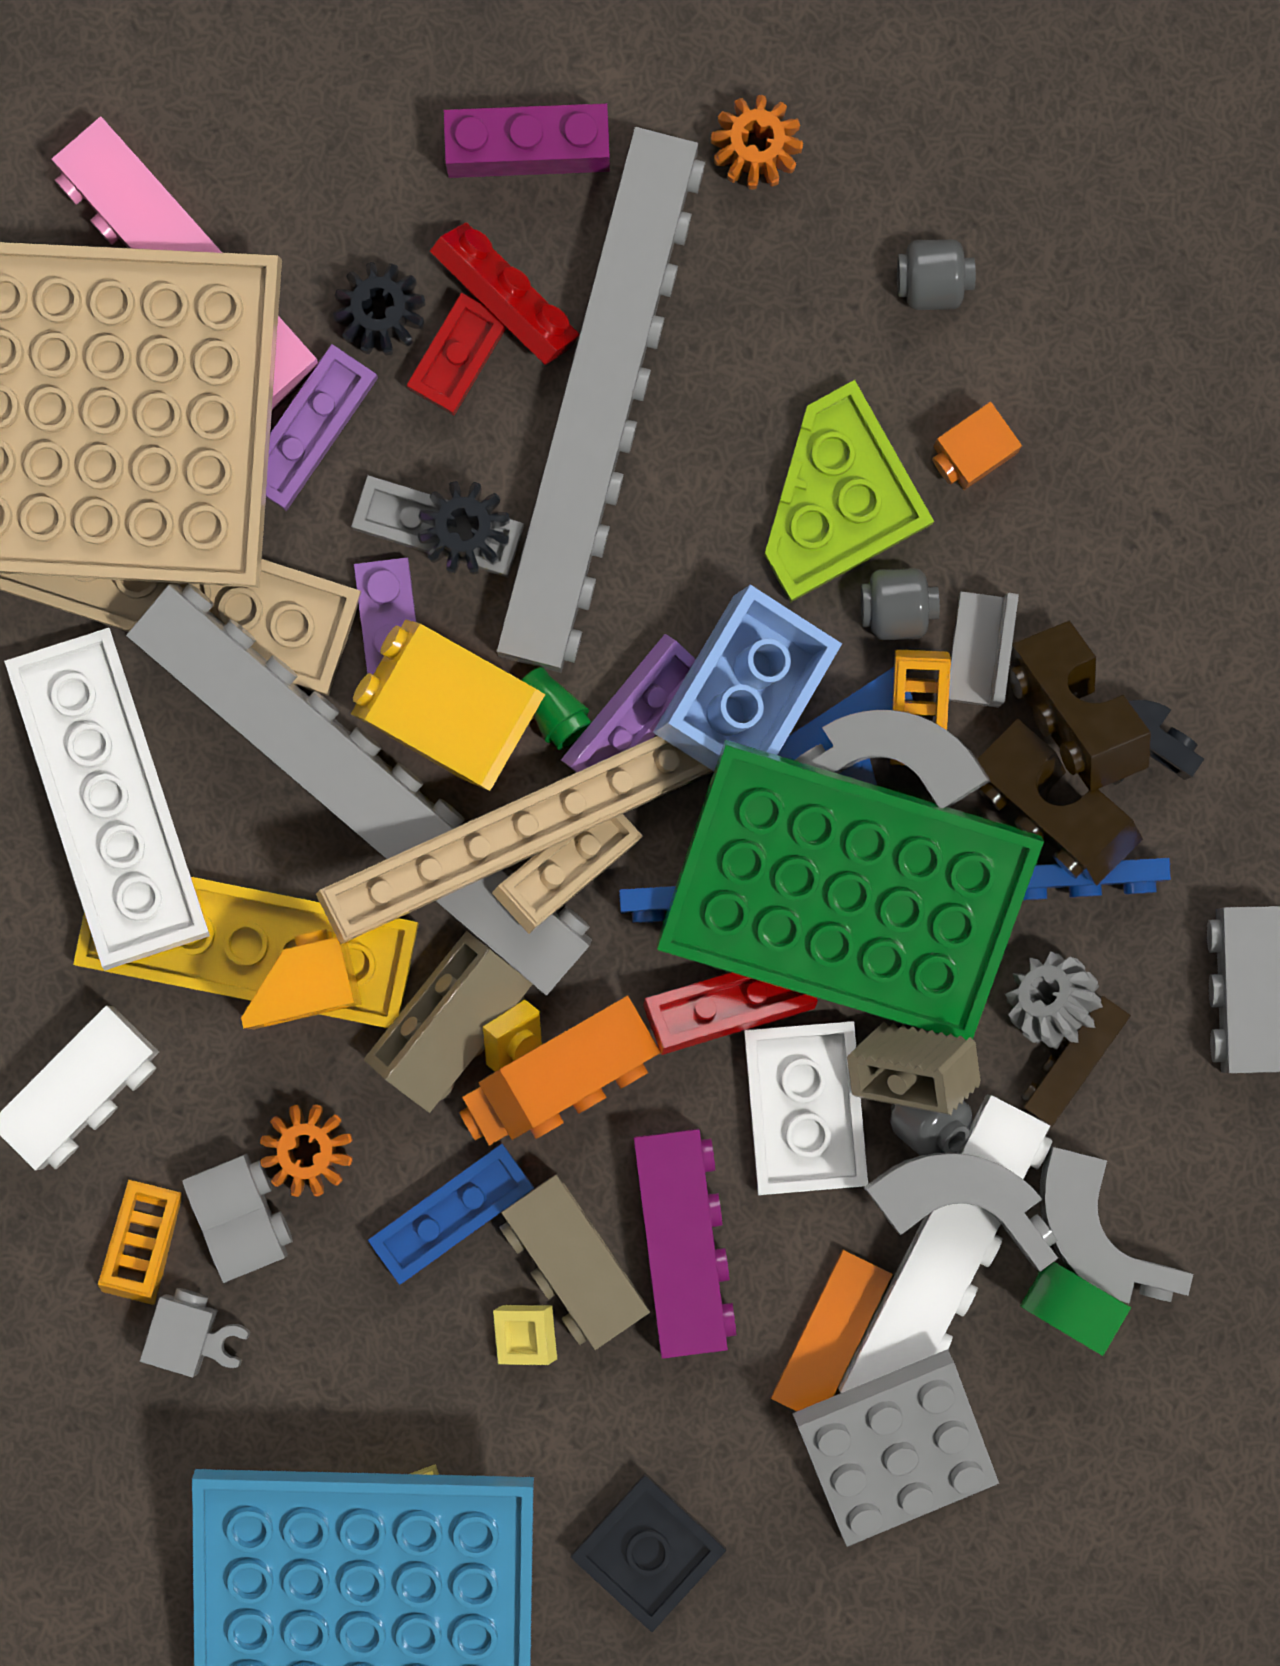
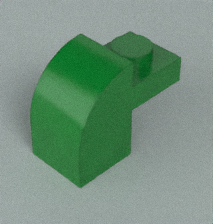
M1052 1262L1039 1272L1020 1304V1307L1102 1356L1105 1354L1131 1309L1130 1306L1055 1262Z

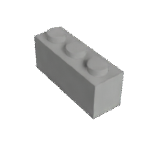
M1280 906L1226 907L1216 909V920H1208L1207 923L1208 950L1210 953L1217 952L1218 974H1211L1209 977L1210 1006L1219 1007L1220 1029H1212L1210 1049L1212 1061L1221 1062V1073L1280 1072Z

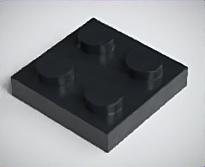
M644 1473L573 1551L570 1558L649 1631L653 1632L727 1549L653 1479Z

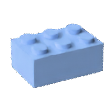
M749 585L731 599L653 733L713 771L715 770L725 740L778 755L842 643L752 585Z

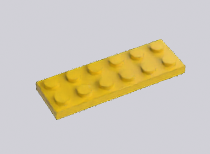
M191 877L210 936L105 970V972L252 1001L282 951L296 947L295 936L324 929L332 931L333 938L337 936L320 902ZM84 912L73 965L104 971ZM397 918L347 941L362 1004L320 1015L389 1028L401 1013L419 923Z

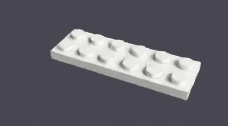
M110 628L4 661L104 971L209 937L210 934Z

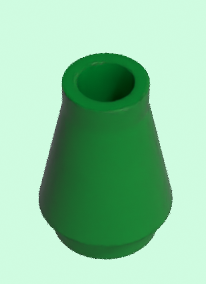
M544 667L531 671L521 680L545 694L533 715L545 742H553L558 750L565 749L574 744L592 723L587 716L589 709L553 679Z

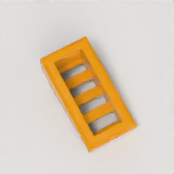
M895 650L892 710L914 715L936 716L935 723L947 730L951 668L950 653L944 651ZM906 669L938 670L937 679L906 678ZM905 692L937 693L936 702L905 701ZM890 759V764L905 765L900 761Z
M128 1180L98 1281V1286L102 1292L151 1305L155 1304L182 1199L181 1192ZM136 1201L165 1208L163 1217L134 1211ZM130 1223L158 1229L157 1238L154 1239L128 1232ZM125 1245L152 1251L150 1261L124 1255ZM119 1267L146 1273L144 1282L118 1277Z

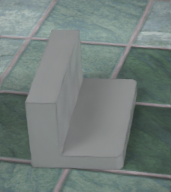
M962 591L959 593L951 650L949 701L997 708L1004 703L1019 594L1007 593L1004 597Z

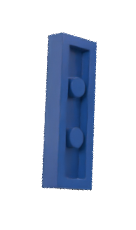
M502 1143L368 1239V1241L400 1285L535 1187Z

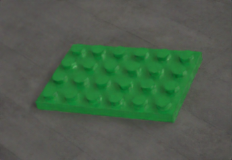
M725 740L657 940V950L927 1031L932 1030L934 1033L939 1034L942 1032L945 1036L952 1034L956 1038L961 1035L965 1040L969 1037L973 1039L1044 841L1041 835L949 807L940 808L936 803Z

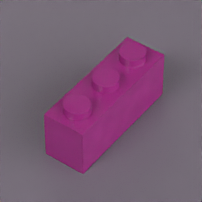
M607 103L444 110L445 160L449 178L610 172Z

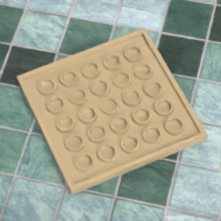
M0 242V573L260 588L282 259L278 255Z

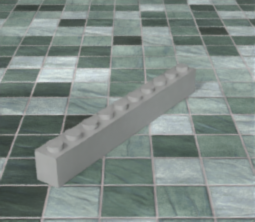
M639 127L634 129L497 649L499 657L536 667H544L545 669L562 673L565 661L575 663L583 631L573 629L578 608L589 610L596 584L595 578L587 576L592 556L603 557L610 526L601 524L605 505L607 503L616 506L624 474L614 472L620 451L630 453L637 428L636 421L628 420L633 399L644 401L651 370L642 367L647 347L657 349L665 318L656 316L661 295L671 297L678 265L670 264L669 261L674 243L684 246L692 214L683 212L688 192L698 194L706 162L696 160L698 154L697 142Z
M188 583L184 589L178 584L168 585L126 635L386 859L457 828L464 822L463 816L444 800L439 799L434 804L419 791V788L423 785L422 781L400 763H397L392 768L377 755L381 749L380 745L358 727L350 732L335 719L339 714V710L325 697L316 691L309 697L297 687L293 681L298 676L288 665L274 655L267 661L251 646L256 640L246 629L232 619L225 625L209 610L214 603L192 584ZM508 867L436 900L546 996L592 942V939L585 934L590 926L567 906H564L561 911L557 910L528 934L492 894L498 885L514 873Z

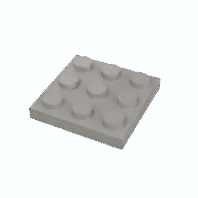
M948 1349L792 1413L847 1547L999 1484L955 1363Z

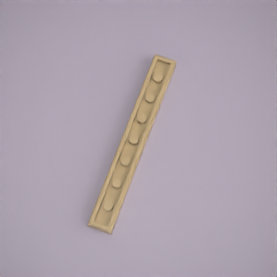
M656 736L319 890L316 896L340 944H343L714 771L661 737Z

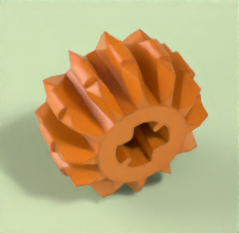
M764 95L757 96L755 109L753 110L749 109L743 98L737 99L734 106L737 117L729 112L722 111L718 116V123L724 130H718L711 134V144L723 148L714 155L716 166H725L734 162L729 169L727 179L734 183L740 178L743 171L749 173L747 185L751 190L757 188L759 174H764L770 186L778 185L779 173L777 168L786 173H793L796 168V162L790 155L801 153L803 149V141L791 137L799 131V120L788 119L781 122L786 113L787 106L783 102H779L769 112L765 110L767 101ZM755 132L759 139L768 137L765 151L759 152L755 145L746 147L749 133Z
M315 1104L310 1110L308 1123H305L302 1109L299 1105H294L289 1108V1114L293 1123L292 1127L283 1118L274 1116L270 1122L282 1136L280 1138L271 1135L261 1137L260 1143L262 1145L277 1148V1155L262 1158L260 1161L261 1166L266 1168L280 1163L283 1169L274 1175L271 1182L274 1186L278 1187L290 1175L293 1176L294 1179L291 1185L292 1196L299 1197L302 1194L305 1179H309L310 1188L314 1196H320L324 1194L321 1174L334 1185H339L343 1181L341 1174L331 1165L332 1163L342 1166L352 1165L353 1157L348 1154L336 1153V1146L347 1145L353 1141L350 1133L342 1134L335 1138L331 1135V1132L342 1122V1118L339 1115H333L324 1126H321L319 1123L323 1114V1107ZM302 1135L310 1136L309 1143L317 1140L320 1145L321 1152L313 1156L314 1165L312 1166L303 1165L304 1158L296 1161L293 1155V1149L300 1146V1136Z

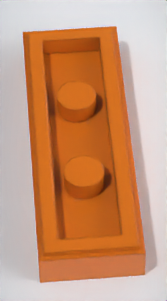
M842 1249L770 1397L772 1400L795 1411H800L834 1396L893 1275L892 1273Z

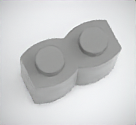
M244 1154L182 1180L191 1207L203 1231L210 1254L223 1283L284 1259L288 1255L285 1245L293 1242L282 1212L280 1211L272 1215L264 1194L271 1192L272 1187L265 1168L261 1166L260 1160L251 1163L248 1154Z

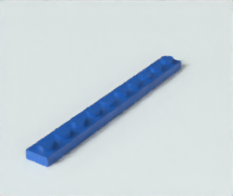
M1169 858L1122 860L1097 886L1082 873L1074 879L1059 864L1036 865L1023 901L1048 899V888L1069 887V898L1102 896V885L1123 884L1124 894L1156 893V882L1171 880ZM676 886L620 889L621 913H632V923L664 921L665 911L669 908Z

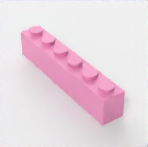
M101 116L52 158L54 164L62 173L55 179V182L76 205L83 199L87 201L97 213L90 221L111 245L120 239L127 248L222 253ZM279 316L272 410L302 385L318 365L316 357Z

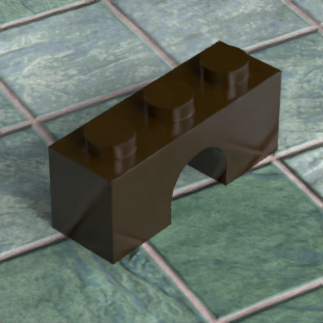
M1069 620L1012 643L1011 668H1009L1008 682L1014 695L1018 699L1025 698L1032 708L1034 719L1040 732L1045 737L1051 735L1056 742L1068 772L1072 775L1078 774L1088 790L1092 792L1149 768L1151 732L1124 695L1102 703H1090L1080 700L1082 697L1095 693L1096 656Z
M1019 719L977 759L990 779V782L977 789L979 793L998 811L1005 805L1019 816L1014 821L1019 829L1041 835L1045 841L1057 850L1052 855L1054 860L1074 879L1082 873L1097 886L1143 840L1133 819L1099 789L1092 792L1088 791L1080 800L1070 805L1055 806L1047 802L1048 794L1054 784L1066 773V770L1057 753Z

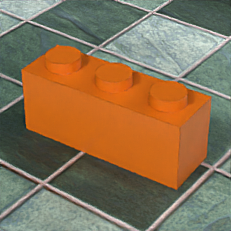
M626 996L478 1083L511 1140L529 1130L536 1140L564 1123L559 1113L573 1105L577 1113L580 1114L607 1098L602 1090V1087L615 1080L619 1088L622 1089L649 1073L643 1063L660 1054V1050L630 998Z

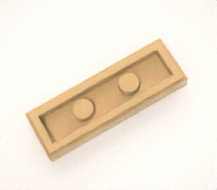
M623 814L537 853L498 885L492 894L525 931L530 934L632 848L643 836Z

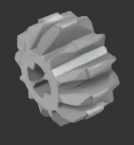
M1050 952L1044 965L1038 959L1029 958L1031 971L1026 976L1020 973H1013L1014 981L1019 985V988L1005 994L1007 1002L1013 1007L1008 1014L1011 1022L1021 1029L1023 1036L1032 1043L1038 1044L1043 1041L1048 1047L1058 1049L1063 1037H1066L1070 1042L1078 1043L1077 1030L1082 1025L1095 1028L1094 1020L1088 1013L1103 1007L1101 999L1094 993L1099 988L1097 979L1090 972H1086L1085 966L1078 959L1071 956L1065 960L1059 954Z

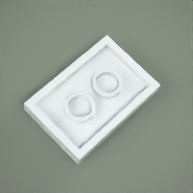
M854 1021L744 1030L758 1195L868 1185L861 1098L852 1095L847 1056L856 1048Z

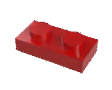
M461 293L407 383V389L455 416L507 327L486 306Z

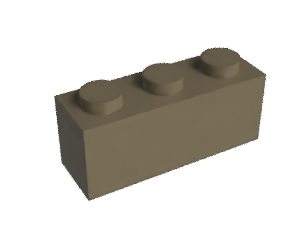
M466 931L363 1060L387 1082L430 1113L437 1103L452 1091L455 1081L473 1058L484 1051L483 1026L522 1002L525 993L533 984Z
M558 1173L501 1212L507 1222L500 1226L501 1231L517 1254L527 1249L538 1266L530 1272L548 1299L555 1295L559 1296L569 1311L568 1314L562 1317V1320L579 1345L589 1340L596 1350L650 1313V1308Z

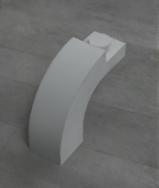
M894 710L862 711L834 720L822 727L833 747L825 751L822 744H819L794 760L839 774L850 766L866 759H894L907 765L919 776L940 808L954 805L990 782L987 774L971 751L952 733L923 717Z
M1050 1146L1044 1159L1040 1179L1039 1196L1042 1198L1040 1208L1043 1221L1057 1239L1052 1245L1067 1267L1077 1276L1119 1301L1128 1304L1130 1303L1134 1282L1141 1284L1139 1294L1171 1302L1174 1292L1188 1296L1194 1274L1129 1257L1119 1251L1105 1235L1098 1216V1197L1107 1160Z
M962 1153L922 1155L893 1166L864 1187L868 1195L900 1235L938 1208L952 1204H971L987 1210L1001 1223L1036 1270L1042 1271L1058 1259L1050 1248L1057 1239L1038 1214L1031 1219L1025 1214L1027 1210L1041 1201L1042 1198L1021 1177L995 1162Z

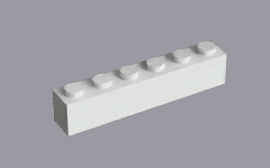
M986 1095L971 1124L969 1139L965 1146L957 1153L977 1156L995 1162L1024 1179L1030 1166L1036 1169L1041 1166L1050 1149L1052 1140L1045 1136L1050 1125L992 1095ZM952 1204L938 1208L923 1218L838 1386L841 1393L949 1348L953 1336L947 1334L946 1331L955 1313L962 1317L966 1314L978 1287L970 1283L980 1264L986 1267L990 1266L1003 1240L1002 1237L996 1235L1001 1223L990 1212L976 1205Z

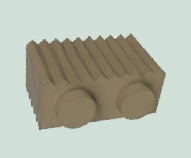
M883 1022L847 1056L853 1096L941 1114L952 1115L953 1109L957 1110L958 1104H963L964 1098L968 1099L969 1093L973 1094L974 1089L979 1088L981 1081L976 1042L971 1037L967 1040L961 1035L958 1038L952 1034L946 1037L942 1032L936 1035L932 1030L927 1034L923 1029L917 1032L913 1026L910 1029H907L904 1025L898 1028L893 1023L889 1027Z

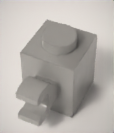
M176 1288L174 1296L165 1294L159 1297L140 1362L192 1378L199 1373L204 1356L216 1360L222 1366L236 1368L241 1365L242 1359L229 1355L224 1349V1342L229 1336L248 1339L250 1331L242 1325L230 1324L217 1332H212L218 1310L206 1306L208 1297L186 1289Z

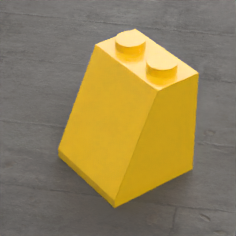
M405 619L401 627L396 625L386 636L380 650L384 657L374 674L368 673L356 688L353 702L357 704L351 715L458 778L490 791L545 694L426 626Z

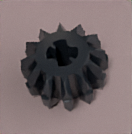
M370 262L366 264L368 279L362 281L358 274L353 271L347 274V280L354 291L346 289L336 290V300L347 307L338 309L333 315L336 323L349 324L342 334L347 343L353 342L363 335L361 351L365 354H370L376 340H381L384 355L388 356L393 354L390 338L397 336L399 341L406 347L413 343L411 335L404 327L406 325L414 329L423 328V317L412 311L421 309L426 305L424 295L410 294L417 285L416 279L412 275L406 276L397 282L398 266L390 263L385 270L384 276L379 277L375 263ZM384 298L386 306L391 302L394 303V306L386 308V318L375 319L372 311L368 315L365 314V311L373 309L374 299Z
M450 482L449 490L453 499L446 502L440 493L434 491L430 494V500L439 509L438 513L430 510H420L419 520L435 527L419 532L418 539L421 544L438 542L427 555L432 563L440 561L449 553L446 564L448 573L455 574L459 568L460 560L466 559L470 574H478L479 566L475 558L476 556L482 554L488 563L494 565L498 562V556L489 547V544L508 546L509 536L493 529L509 524L510 517L507 512L490 514L500 503V497L496 493L488 495L481 503L479 502L482 491L480 483L473 482L469 488L468 496L462 497L458 482ZM467 516L470 524L479 523L478 531L471 529L473 538L461 540L458 532L449 533L450 526L457 527L456 518Z

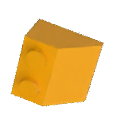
M327 929L295 936L296 947L282 951L242 1015L243 1029L255 1030L361 1005L348 942L340 944L337 937L333 938L332 931H327Z

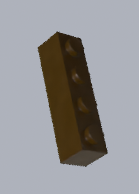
M1099 996L1103 1007L1088 1013L1094 1020L1095 1028L1082 1025L1077 1030L1078 1043L1070 1042L1066 1037H1063L1061 1043L1064 1044V1047L1056 1056L1051 1053L1040 1070L1044 1072V1075L1037 1084L1031 1081L1021 1095V1098L1025 1100L1021 1107L1040 1121L1050 1125V1127H1053L1131 1017L1130 1014L1105 996Z

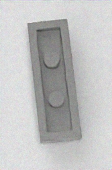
M367 475L351 527L355 531L429 553L431 548L438 542L421 544L418 539V533L435 526L423 523L419 520L418 515L420 510H430L438 513L439 509L433 505L430 500V494ZM461 516L455 519L457 527L450 526L449 533L458 532L461 540H468L473 538L471 529L478 531L479 523L470 524L467 516ZM510 519L509 524L493 529L508 535L510 539L508 546H498L490 543L489 547L495 551L498 556V562L491 565L480 554L475 557L479 569L508 578L523 532L524 523ZM447 553L443 558L448 559L449 553ZM466 559L460 560V563L467 565Z

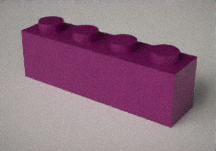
M699 1128L634 1136L661 1357L663 1359L728 1350L726 1337L737 1336L733 1303L722 1304L719 1282L730 1281L726 1248L715 1249L712 1227L723 1226L719 1193L708 1194L705 1172L716 1171L712 1139L701 1140Z

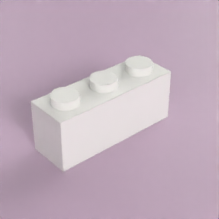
M106 1005L0 1112V1136L34 1170L44 1169L48 1164L57 1169L78 1149L79 1146L73 1139L87 1125L96 1130L115 1112L118 1107L111 1100L126 1085L134 1091L152 1075L156 1067L150 1061L159 1051L114 1006Z

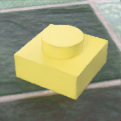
M502 1305L493 1310L498 1364L549 1365L557 1360L552 1305Z

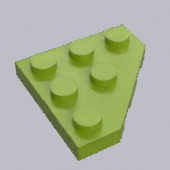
M855 380L809 404L803 418L764 554L790 603L934 523L933 518Z

